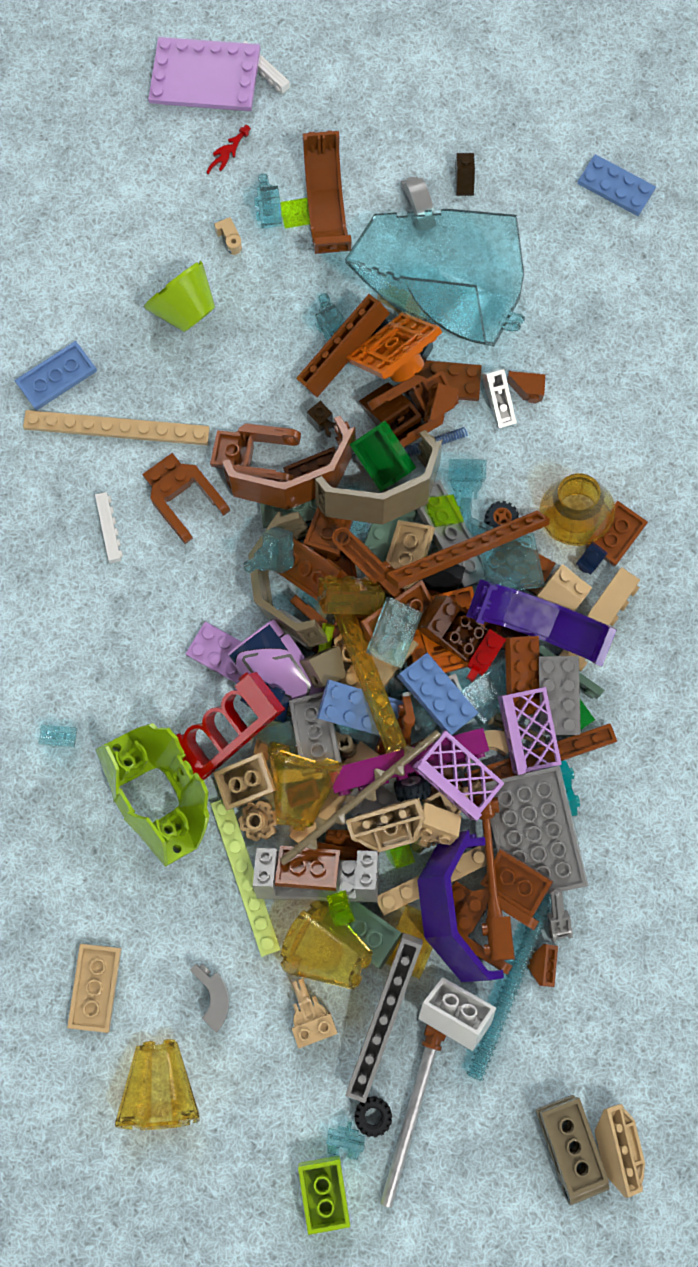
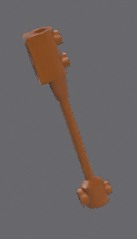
M482 795L474 796L473 803L479 807L483 802ZM493 797L481 812L482 815L479 818L482 820L483 836L485 837L486 844L484 846L490 896L488 899L486 923H482L483 936L488 938V944H484L485 957H489L490 961L515 960L510 916L503 917L500 899L497 894L490 819L496 815L495 813H499L498 797Z

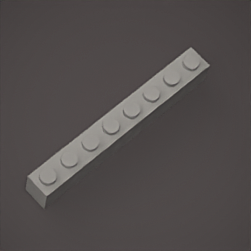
M403 932L345 1096L363 1103L366 1102L423 943L422 939Z

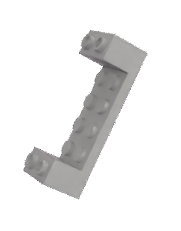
M277 848L256 849L253 889L257 899L378 902L380 868L378 851L357 850V860H340L336 891L275 886L279 856Z

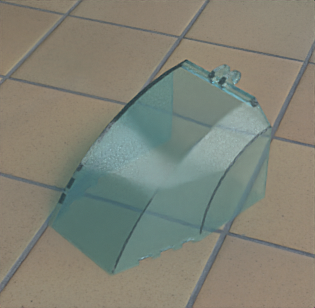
M441 209V213L433 214L432 210H425V214L415 215L414 211H408L406 216H397V212L374 214L345 258V263L363 282L405 314L439 326L442 333L452 337L494 347L503 330L519 331L521 328L520 324H523L525 321V316L513 312L520 300L524 278L517 215L457 209Z

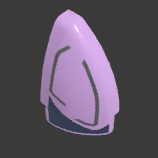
M275 619L261 627L227 654L241 676L246 672H257L262 680L268 683L269 688L274 690L275 687L284 690V695L289 700L324 692L325 690L324 687H313L300 663V660L305 659L304 655L290 635H284L285 633Z

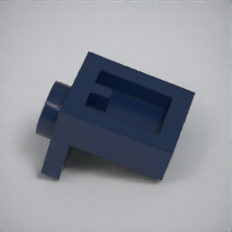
M592 542L576 565H578L582 572L591 575L608 553Z

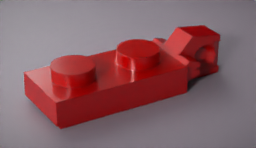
M489 629L469 661L467 667L471 671L466 677L467 680L473 683L478 674L483 676L505 643V638Z

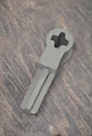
M554 889L550 893L552 913L547 914L548 930L553 943L557 939L573 938L571 919L568 911L564 910L562 891Z

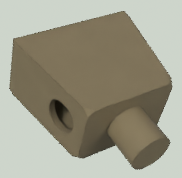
M340 646L327 648L300 660L303 669L315 688L325 687L327 679L337 682L346 676Z

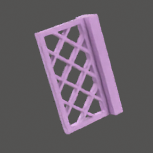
M546 687L497 696L513 774L520 775L530 771L562 765ZM541 692L543 701L538 706L531 699L535 693ZM521 697L526 701L521 710L514 706L513 698ZM528 703L537 708L532 718L523 712ZM540 711L546 714L547 717L544 725L535 720ZM521 715L530 720L525 729L518 726V719ZM532 723L541 727L536 737L527 732ZM544 730L551 737L547 745L539 740ZM525 734L534 739L528 749L522 745L521 741ZM536 742L545 747L540 757L531 751ZM548 750L554 753L555 762L548 763L543 759ZM529 753L538 759L532 767H527L526 758Z
M446 730L442 732L441 736L433 743L423 757L412 766L415 771L470 820L474 821L481 817V812L504 785L501 779ZM445 737L451 741V750L449 751L441 750V742ZM456 752H463L466 755L465 764H456ZM442 753H452L453 765H443ZM431 754H438L439 766H431L426 761ZM471 765H477L480 768L481 777H471ZM466 766L467 778L457 779V767ZM453 767L454 779H446L443 776V768ZM492 778L497 783L492 790H486L485 779ZM481 779L482 791L472 792L471 780ZM467 780L468 792L461 793L458 790V781ZM472 794H482L483 802L479 807L473 803Z

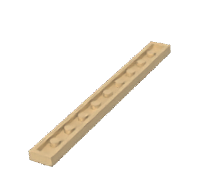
M31 410L25 411L23 424L24 430L208 446L210 427L203 425Z

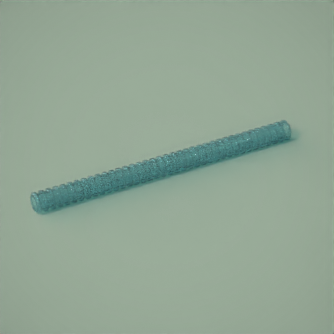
M550 894L544 897L533 917L539 921L535 930L525 926L526 931L522 933L524 936L520 938L521 944H518L519 949L515 951L517 953L515 960L510 963L513 967L509 974H506L507 979L503 980L505 984L504 986L501 985L502 991L498 993L500 996L496 998L497 1003L493 1005L496 1007L492 1023L482 1040H480V1046L476 1047L478 1051L477 1053L474 1052L475 1058H472L471 1061L473 1063L469 1065L470 1070L466 1072L468 1076L480 1082L484 1081L483 1075H486L487 1072L485 1070L489 1068L488 1063L492 1061L490 1058L494 1056L493 1050H496L495 1045L499 1043L497 1040L501 1038V1031H504L503 1025L506 1026L505 1020H508L509 1017L507 1015L511 1013L510 1008L514 1006L512 1003L516 1001L515 995H518L517 990L521 988L519 985L523 983L522 978L526 976L524 973L528 971L527 965H530L529 960L533 958L531 955L535 953L534 948L538 946L536 943L540 941L539 935L542 936L541 930H544L545 927L543 925L547 923V914L552 911L550 909Z

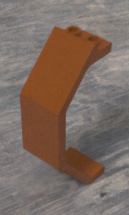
M328 130L326 132L303 133L306 190L315 254L351 251L352 240L346 228L342 194L339 131Z
M341 415L335 417L334 421L337 425L334 427L337 434L335 439L339 447L330 464L287 482H278L241 474L234 470L229 459L222 461L226 482L233 497L288 510L316 499L315 479L320 476L331 487L337 488L354 454L350 444L356 440L355 427L350 428L348 422H344Z

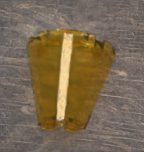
M272 741L268 744L267 753L270 775L276 790L273 792L276 823L293 826V829L296 831H305L306 827L314 825L315 819L318 817L342 769L343 763L329 758H323L318 761L310 760L289 753L290 746Z
M317 900L310 904L311 908L307 912L303 910L291 925L281 949L280 955L283 957V961L280 963L283 971L293 976L355 990L362 980V976H360L361 970L367 968L371 963L373 951L328 901Z
M174 1039L163 1040L161 1045H155V1042L147 1041L143 1042V1045L136 1046L115 1121V1127L132 1130V1126L140 1130H160L189 1126L191 1120H193V1123L199 1122L200 1113L178 1042H175Z

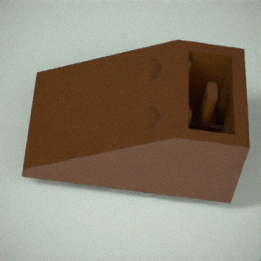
M387 382L358 402L376 426L386 420L396 437L399 438L419 426L422 416L403 394L371 411L367 402L394 387Z
M435 596L415 627L427 638L466 662L470 661L489 631L482 624L467 617V612L449 596Z

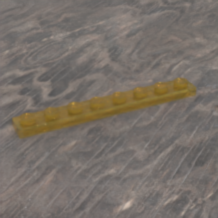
M352 604L335 606L332 609L333 615L387 753L402 750L407 747L353 606Z

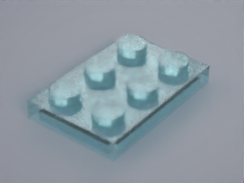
M387 597L366 653L395 667L402 668L422 612L391 597Z

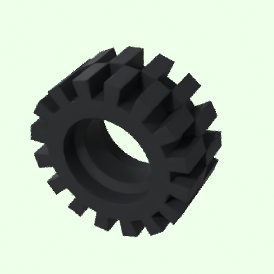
M376 1096L367 1097L365 1103L360 1102L357 1105L354 1114L355 1123L363 1135L376 1138L379 1135H384L389 1130V1126L392 1124V1112L388 1103L382 1098ZM371 1108L378 1109L381 1113V1120L376 1125H370L365 1120V1114Z

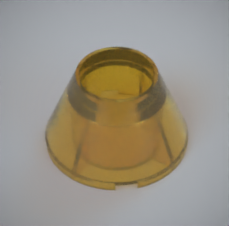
M575 473L555 482L546 490L541 499L540 512L550 518L549 525L545 526V529L552 538L567 545L583 546L591 544L609 531L615 518V503L610 492L600 482L587 474ZM571 495H583L588 497L594 504L587 509L575 510L566 506L562 501Z

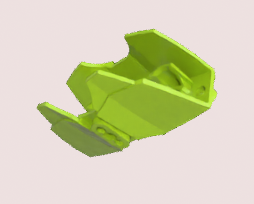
M154 723L146 724L95 749L109 783L113 803H116L124 820L141 837L165 867L199 847L210 817L207 809L208 790L204 780L199 777L198 773L193 774L191 765L186 760H182L186 755L179 743L178 737L170 728H158ZM114 747H115V748H118V749H119V752H118V751H113L112 748H114ZM158 768L165 774L176 792L179 805L173 811L152 823L149 817L135 814V810L123 793L122 788L119 789V787L150 770ZM173 846L178 848L179 853L173 851Z

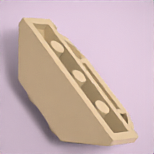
M419 798L378 808L345 821L353 841L359 842L375 851L382 852L416 842L423 826L425 815Z
M622 1104L606 1108L595 1129L600 1157L607 1178L625 1198H629L643 1192L642 1182L645 1171V1160L636 1123Z

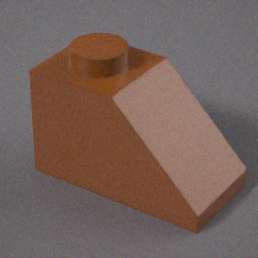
M509 371L507 383L523 400H527L529 403L542 402L544 397L546 374Z
M441 383L432 385L423 421H432L455 408L459 401V389Z

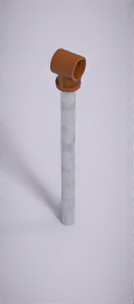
M428 1024L424 1032L425 1040L422 1041V1045L425 1046L380 1202L381 1205L388 1208L393 1206L437 1050L441 1051V1042H444L446 1038L445 1034Z

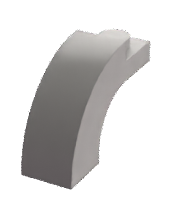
M409 177L401 181V187L410 201L414 222L418 229L421 231L437 226L432 200L423 178Z
M195 964L190 971L207 987L210 993V1006L202 1019L217 1033L224 1024L229 1011L230 999L228 988L218 972L211 977L209 976L211 971L204 964L200 966Z

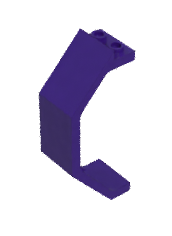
M482 579L478 583L466 615L483 625L484 622H488L529 636H539L540 640L588 659L601 667L604 664L617 631L612 626L564 606Z
M469 830L459 832V837L451 845L437 844L417 880L424 938L461 982L504 978L503 970H487L457 930L451 876L466 848L486 845L485 837L477 838L476 834H469Z

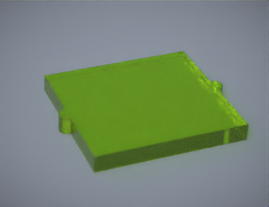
M307 198L279 202L282 212L280 216L283 217L285 229L310 224Z
M454 494L429 498L428 504H426L427 514L430 515L434 527L464 522L460 512L461 508L458 506Z

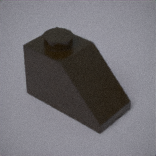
M474 153L456 154V196H474Z

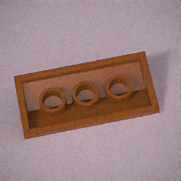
M422 580L417 581L399 596L393 598L361 621L366 640L380 656L417 630L415 627L433 601Z

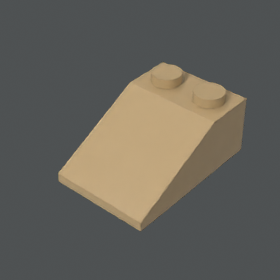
M562 564L552 574L536 597L575 611L592 587Z
M263 752L214 772L226 810L241 807L276 791Z

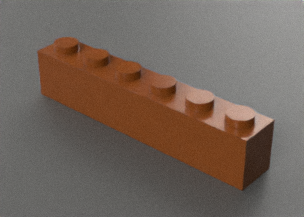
M368 294L296 379L318 398L349 362L346 357L367 341L390 314L379 300Z

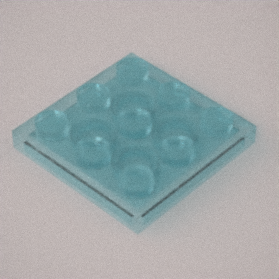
M534 533L526 534L480 554L485 581L517 590L541 588L545 585Z

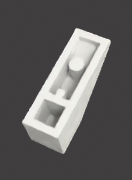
M497 368L481 373L485 392L498 428L515 424L516 419L505 370Z

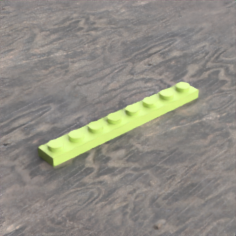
M223 800L213 802L211 807L261 957L277 952L281 949L264 899H257L253 889L254 868L234 809L226 810Z

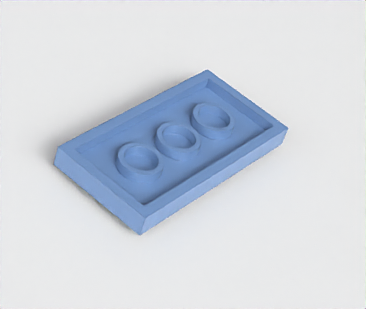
M596 154L577 183L638 217L656 189V186Z
M74 341L14 381L37 411L97 372V368L77 341Z
M428 653L397 676L439 727L451 735L479 713Z
M327 679L317 718L392 739L398 718V705H401L402 701Z

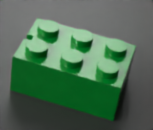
M386 420L350 444L380 492L416 469L415 464Z

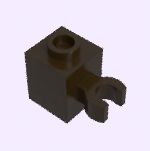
M321 400L307 411V421L318 433L325 429V435L330 438L331 432L329 429L337 426L333 422V413Z

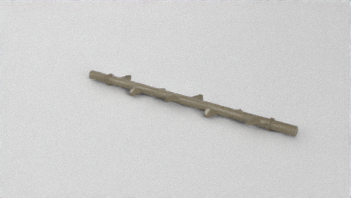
M435 730L423 741H419V744L414 748L405 746V756L388 770L383 771L376 768L374 770L375 780L356 796L347 794L345 796L346 804L327 820L317 817L315 819L316 829L301 842L295 844V847L279 859L280 862L286 865L296 855L302 853L306 847L316 850L318 848L317 838L335 823L344 825L346 823L345 815L364 799L376 801V789L394 774L403 776L405 774L404 766L423 750H427L426 748L437 740L441 734Z

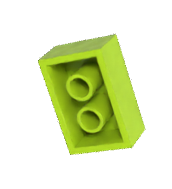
M340 1155L299 1162L298 1171L308 1235L349 1228L350 1218Z

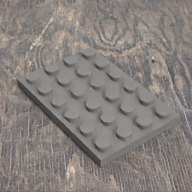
M560 766L501 779L504 785L494 796L498 797L499 813H495L496 815L490 819L497 852L500 849L506 851L554 881L547 894L553 892L554 889L567 891L589 886ZM495 781L485 783L486 790H492L497 783Z

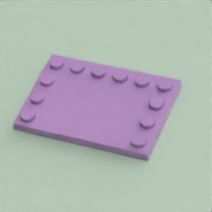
M158 37L148 98L149 103L252 111L261 50L260 44Z

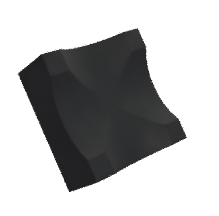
M456 564L421 580L427 589H433L441 593L457 590L463 579L465 567Z

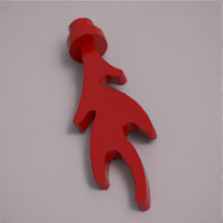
M248 125L239 129L240 133L237 136L228 139V142L233 144L224 145L213 153L214 157L217 155L221 156L212 162L207 170V174L219 163H222L219 171H222L229 160L230 153L235 158L243 136L247 137L249 135L248 132L251 130Z

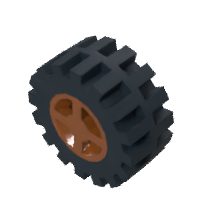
M496 501L495 504H491L485 514L484 523H486V528L491 530L519 518L518 511L516 512L517 508L515 506L512 507L510 502L507 504L506 501H502V503Z

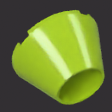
M199 261V264L196 262L165 285L164 289L159 293L157 292L143 306L147 311L183 332L193 327L216 308L202 261Z

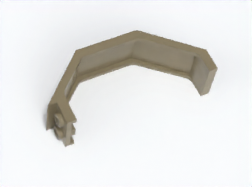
M426 430L420 432L419 436L422 438V442L419 443L418 449L421 451V455L417 459L426 468L424 474L384 493L333 488L322 476L316 478L315 496L317 507L325 517L383 525L428 504L440 466L442 439L436 442L435 438Z
M279 511L248 554L254 602L269 620L275 619L282 629L308 647L327 643V635L315 619L295 623L273 607L269 580L271 568L269 566L285 534H290L295 539L300 540L306 537L309 530L299 512H292L283 516Z

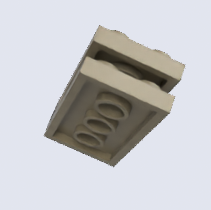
M570 1095L535 1109L568 1204L571 1206L608 1191L609 1180L580 1098ZM566 1120L567 1125L562 1129V1123ZM574 1141L573 1148L569 1150L570 1143ZM581 1162L580 1169L576 1170L577 1165Z

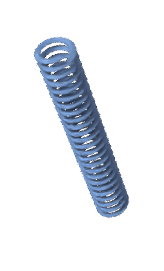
M462 427L445 434L443 433V435L440 434V436L438 435L434 438L439 441V438L440 440L443 439L444 444H446V442L449 443L454 441V439H462V436L465 438V433L466 436H468V433ZM420 442L404 448L409 456H413V451L415 455L416 452L421 453L417 448Z

